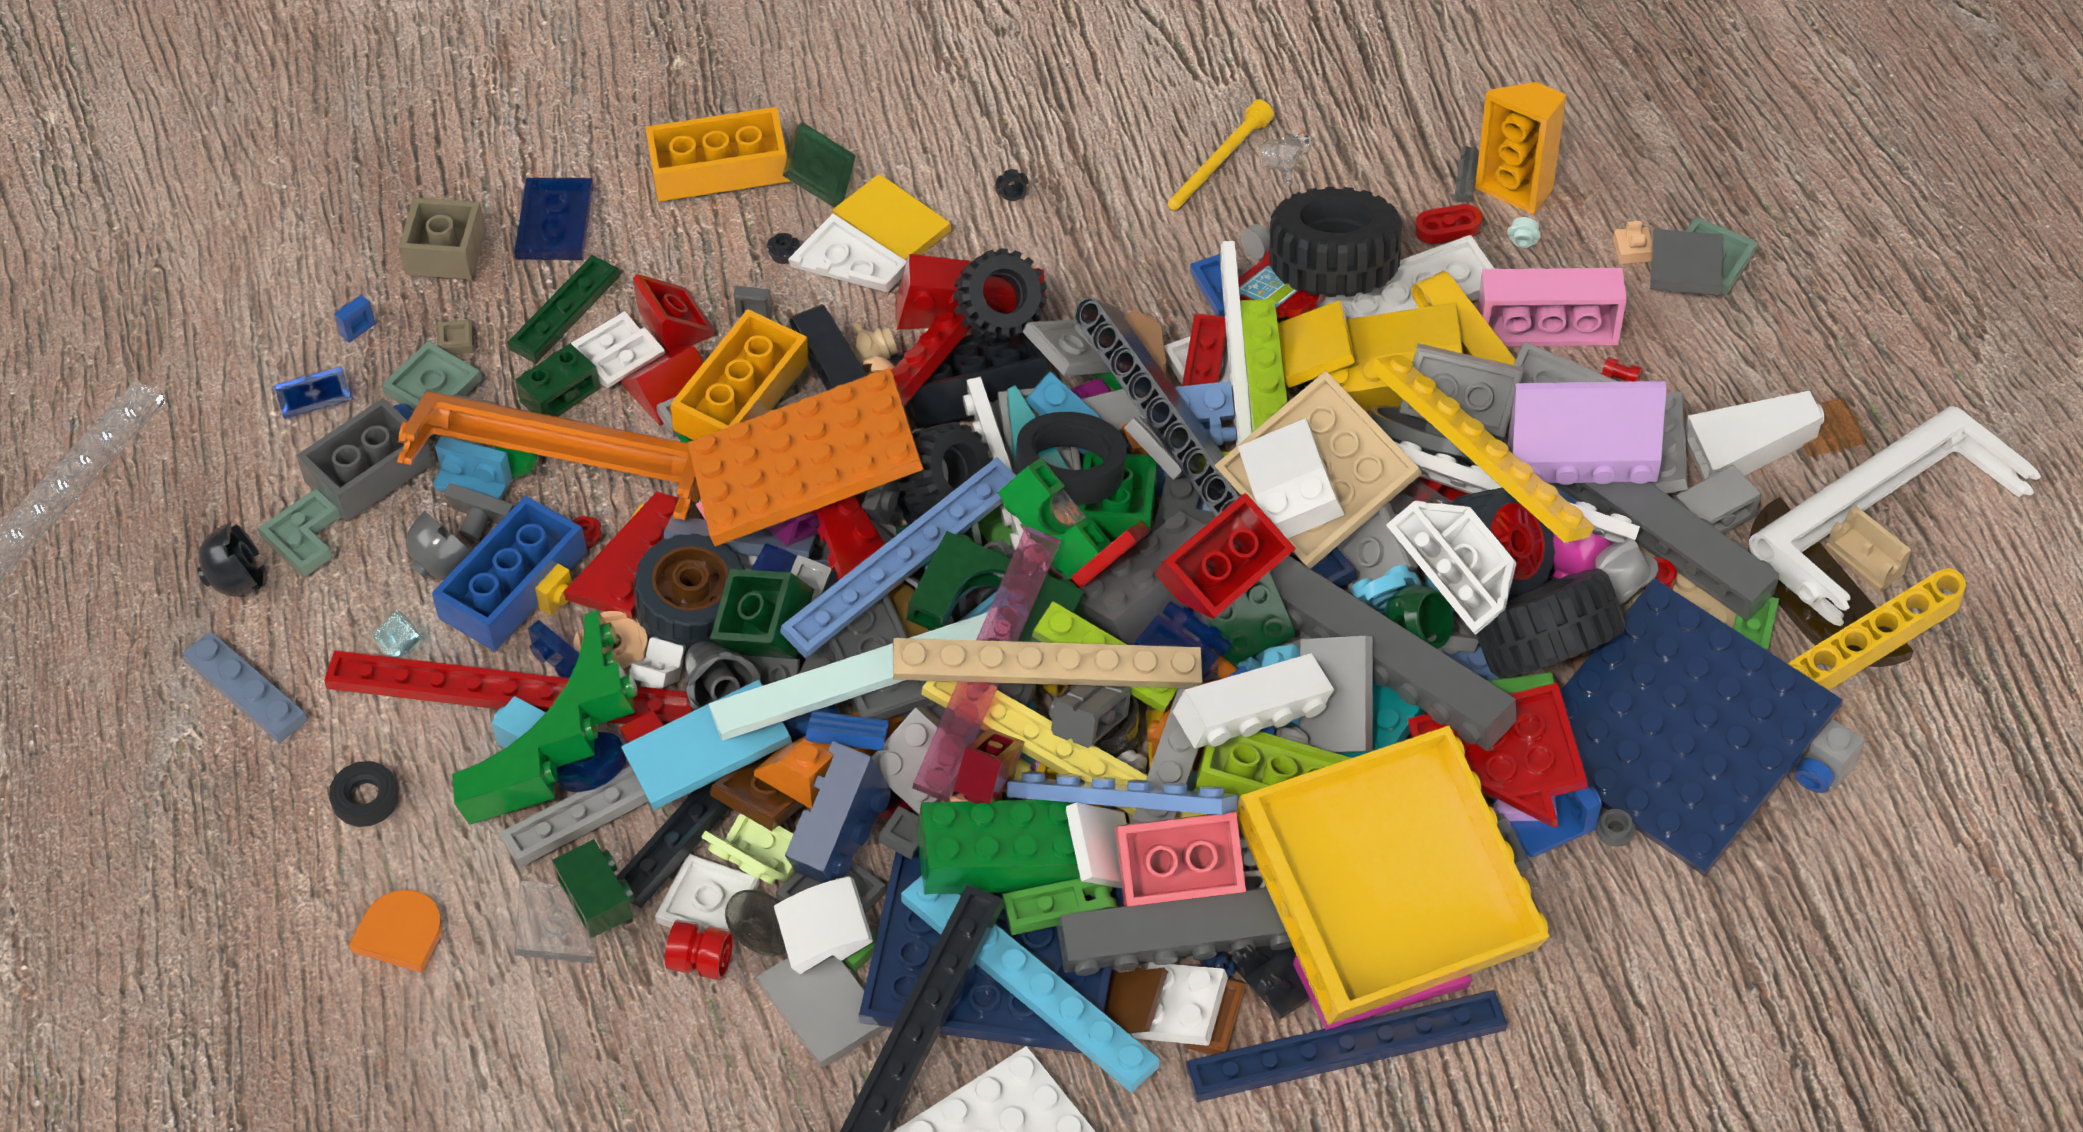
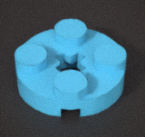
M1398 565L1387 571L1386 576L1373 581L1371 578L1362 579L1353 584L1351 589L1353 591L1352 596L1379 613H1383L1394 593L1406 586L1422 584L1418 575L1415 572H1410L1407 565Z

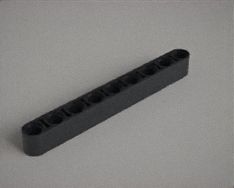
M1084 298L1075 309L1074 314L1077 325L1216 517L1241 496L1214 466L1225 456L1115 306L1095 298Z
M823 304L789 317L791 329L807 337L808 360L826 390L868 376ZM901 491L897 503L903 511V518L906 523L912 524L925 513L919 514L914 511V504H907L904 499L906 494L904 491Z

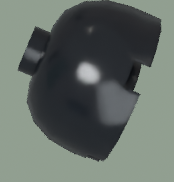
M228 522L207 535L200 546L198 556L200 567L197 568L198 575L204 585L207 587L212 586L216 591L226 596H243L264 587L267 583L265 565L258 568L254 559L260 553L249 535L239 525L236 524L231 527V522Z

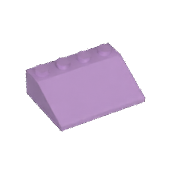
M1666 381L1515 383L1507 444L1509 451L1521 461L1529 464L1533 468V472L1546 483L1569 485L1591 482L1598 484H1608L1611 482H1634L1637 484L1657 482L1662 458Z

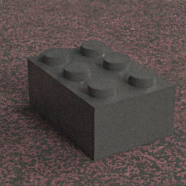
M384 398L296 455L304 482L312 490L317 488L338 508L340 517L345 522H348L432 465L427 442L412 465L397 463L399 454L404 447V443H399L400 427L403 421H408Z

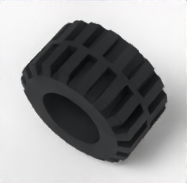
M1000 248L996 252L993 250L987 251L964 267L960 272L961 276L956 279L954 287H957V291L953 293V301H957L958 306L954 308L956 315L962 314L964 320L961 324L965 328L970 325L973 328L971 334L976 337L982 334L985 335L984 340L987 341L995 339L1006 341L1023 333L1028 322H1034L1042 315L1041 307L1046 304L1047 300L1046 296H1042V292L1047 289L1046 282L1040 283L1039 277L1043 275L1040 268L1034 271L1031 267L1034 261L1029 257L1025 260L1021 259V252L1015 250L1012 253H1008L1006 248ZM999 277L1012 286L1016 295V305L1013 312L1002 314L994 311L987 304L983 295V286L987 278Z
M959 422L946 423L915 431L912 434L924 470L900 478L901 483H898L900 491L905 492L906 496L904 499L907 504H914V511L919 514L926 513L993 460V457L989 458L988 455L990 448L987 443L981 442L982 436L978 431L972 432V427L966 424L960 425ZM943 459L948 469V482L946 481L943 474Z

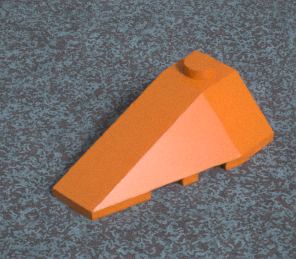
M857 711L849 714V716L859 717ZM895 716L884 719L889 720L886 740L905 719ZM806 736L778 749L754 770V776L812 809L820 790L814 787L817 776L820 775L825 778L834 754L828 752L831 744L809 742L806 740ZM849 747L869 756L874 755L878 751L873 749Z

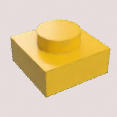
M557 564L535 587L540 610L550 616L560 606H564L568 602L565 600L564 591L572 583L569 569Z

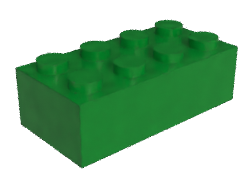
M1050 800L992 801L990 804H975L970 801L921 802L917 823V838L924 895L937 893L962 894L967 884L988 893L1015 892L1079 879L1080 874L1066 813V807L1074 803Z

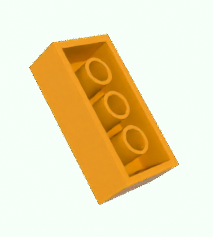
M777 107L645 126L658 202L790 182L787 154Z
M747 309L671 402L673 430L695 440L701 436L709 435L771 411L808 365L807 337Z

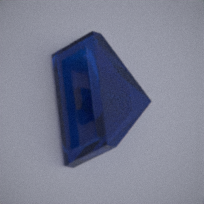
M342 366L308 373L274 385L284 419L352 400Z

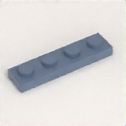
M208 632L182 653L185 662L278 744L308 721L302 709L213 632Z

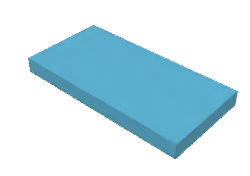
M757 680L718 700L761 687L762 684ZM709 704L621 746L652 809L656 810L792 743V740L781 721L722 741L710 713Z

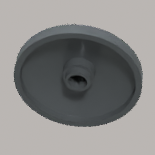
M1378 405L1370 408L1369 416L1394 442L1399 444L1402 441L1414 443L1422 448V452L1434 456L1437 453L1449 455L1457 461H1472L1426 419L1399 413L1400 407ZM1492 435L1494 438L1504 442L1506 445L1508 444V439L1506 437Z

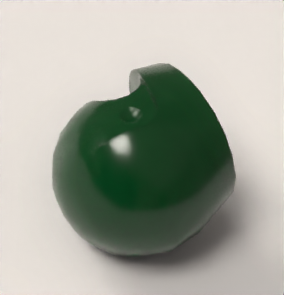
M1410 585L1394 593L1386 605L1385 616L1436 649L1445 646L1448 642L1453 628V611L1450 603L1442 593L1423 585ZM1436 635V639L1433 642L1428 640L1431 636Z

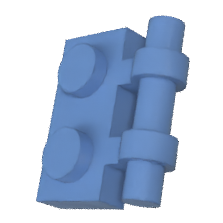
M1231 381L1175 387L1199 422H1210V429L1205 430L1217 446H1222L1223 442L1237 440L1235 426L1221 428L1220 422L1221 420L1234 419Z

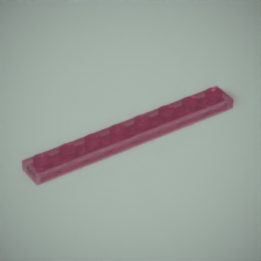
M1028 526L1025 527L976 640L1019 641L1061 542L1060 539ZM957 682L913 782L912 789L944 802L950 801L965 748L976 740L1000 683Z

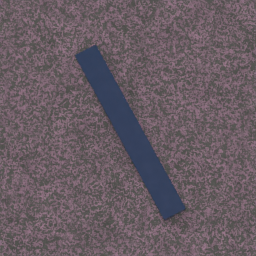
M1495 990L1356 1021L1328 1030H1317L1187 1060L1186 1070L1196 1102H1201L1506 1031L1507 1021Z

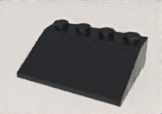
M1024 333L1014 338L1011 337L1006 341H999V339L987 341L984 340L985 335L982 334L978 337L975 335L965 336L906 403L910 416L917 428L942 425L943 422L955 419L959 421L971 420L974 416H967L963 403V395H968V379L981 377L988 400L994 403L998 400V392L1007 391L1014 385H1016L1018 390L1035 388L1044 376L1050 372L1048 359ZM908 350L892 355L891 363L896 367Z

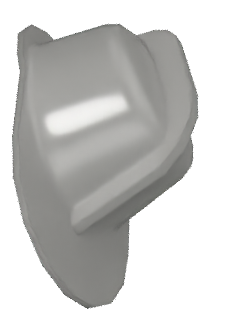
M1627 539L1624 542L1607 546L1595 560V568L1602 569L1609 575L1620 606L1641 588L1649 584L1658 573L1657 561L1652 556L1642 553L1637 542L1633 539Z

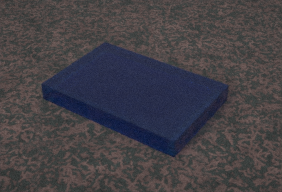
M526 178L514 250L516 260H583L594 188L592 178Z

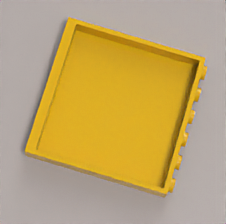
M1450 725L1241 795L1238 799V810L1234 811L1237 814L1238 825L1328 1025L1537 950L1550 937L1547 921L1543 914L1537 911L1532 901L1530 885L1526 878L1520 875L1514 863L1512 847L1507 841H1504L1497 827V816L1493 808L1487 806L1481 793L1480 780L1477 774L1470 770L1464 757L1463 744L1458 737L1454 736Z

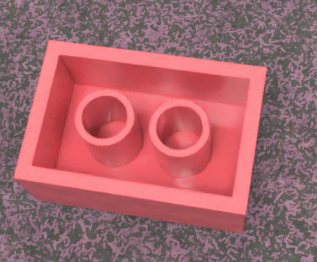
M1236 812L1224 815L1207 814L1114 826L1125 906L1246 892Z

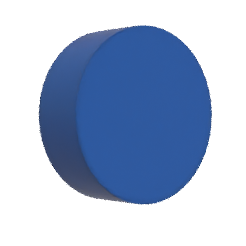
M1802 758L1793 772L1795 779L1800 785L1816 793L1827 792L1835 779L1834 773L1828 766L1812 758Z

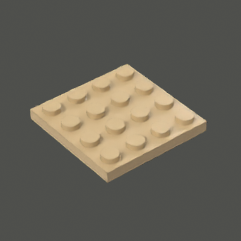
M1326 370L1238 445H1243L1304 418L1307 419L1345 514L1288 538L1296 548L1292 553L1303 565L1310 569L1422 474L1420 468ZM1236 446L1214 466L1240 495L1246 492L1256 503L1238 446Z

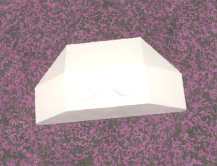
M1414 501L1386 524L1475 635L1493 621L1499 613L1505 611L1516 562L1470 507Z

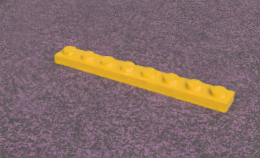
M1402 355L1375 359L1371 371L1564 543L1589 538L1595 525L1584 517L1583 512L1560 496L1558 490L1553 485L1546 483L1535 474L1529 464L1521 461L1510 452L1504 442L1494 438L1484 429V425L1480 421L1472 418L1461 409L1460 404L1455 399L1448 397L1436 387V383L1431 378L1419 372L1413 366L1411 360Z

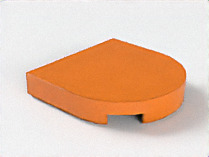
M397 890L383 895L366 911L349 943L351 952L423 973L442 934L441 916L438 907L430 897L414 890Z

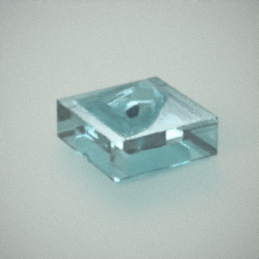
M396 610L371 635L387 657L402 658L422 638L408 618L399 610Z

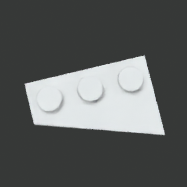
M834 214L788 259L790 266L793 268L887 293L902 278L907 262Z

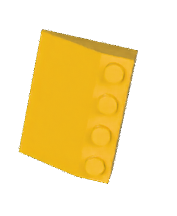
M1456 302L1346 319L1355 363L1329 374L1364 411H1370L1372 406L1378 405L1399 407L1402 398L1371 371L1375 359L1402 355L1412 362L1418 343L1463 354Z

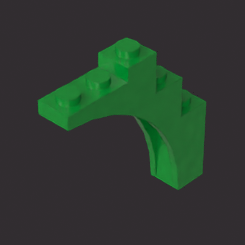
M598 610L584 614V637L578 661L567 685L551 708L531 729L508 747L478 764L452 774L454 804L469 825L554 799V782L558 781L556 767L594 756V739L598 738L596 725L635 713L633 697L638 695L635 680L631 674L626 675L620 666L618 657L613 650V644H617L615 629L611 622L606 623Z

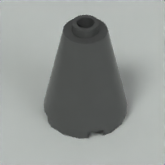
M697 642L686 653V692L689 705L693 711L757 680L761 681L759 672L748 658L713 642Z

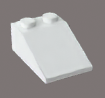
M1306 418L1238 446L1258 507L1287 539L1345 515Z

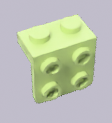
M740 813L726 839L706 830L701 836L711 843L707 850L739 865V868L757 879H762L771 885L774 884L776 879L786 883L796 872L785 857L794 833L780 825L771 832Z

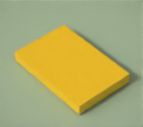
M881 174L876 175L832 209V214L838 216L906 261L909 254L922 255L951 232V223Z
M1340 300L1277 323L1284 380L1288 388L1315 379L1325 370L1331 373L1355 363L1345 311Z

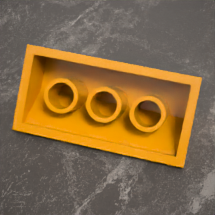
M1538 82L1490 89L1486 93L1475 189L1531 214L1536 213L1554 187L1566 94Z

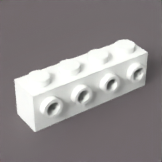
M1310 653L1186 689L1175 706L1173 713L1194 749L1206 745L1215 747L1236 736L1249 737L1263 728L1273 725L1276 728L1282 727L1293 719L1306 716V718L1315 717L1326 708L1325 704L1334 688L1313 654Z

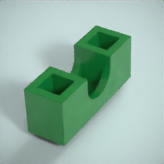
M1040 458L1022 470L997 494L1003 500L1005 509L1013 516H1016L1026 528L1029 538L1035 544L1040 545L1050 557L1052 566L1069 580L1071 576L1110 545L1111 542L1089 515L1075 525L1063 524L1055 517L1052 510V501L1054 496L1065 486L1045 461Z

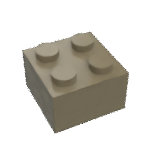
M414 197L398 247L405 275L472 280L486 232L480 202Z

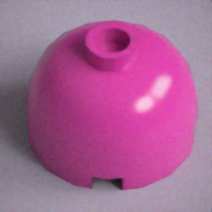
M1553 533L1555 555L1553 556L1552 570L1554 572L1552 577L1559 579L1573 573L1595 569L1596 557L1607 546L1614 543L1593 533L1590 534L1589 538L1564 543Z

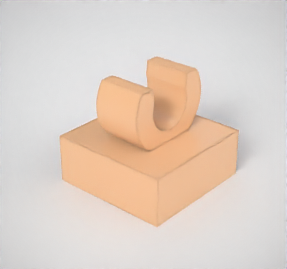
M1642 221L1627 222L1626 229L1614 230L1613 241L1620 264L1651 261L1652 239L1649 228L1642 227Z

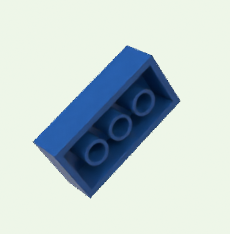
M525 495L432 592L439 620L496 652L539 606L535 587L557 564L571 571L585 557L587 548L582 527Z

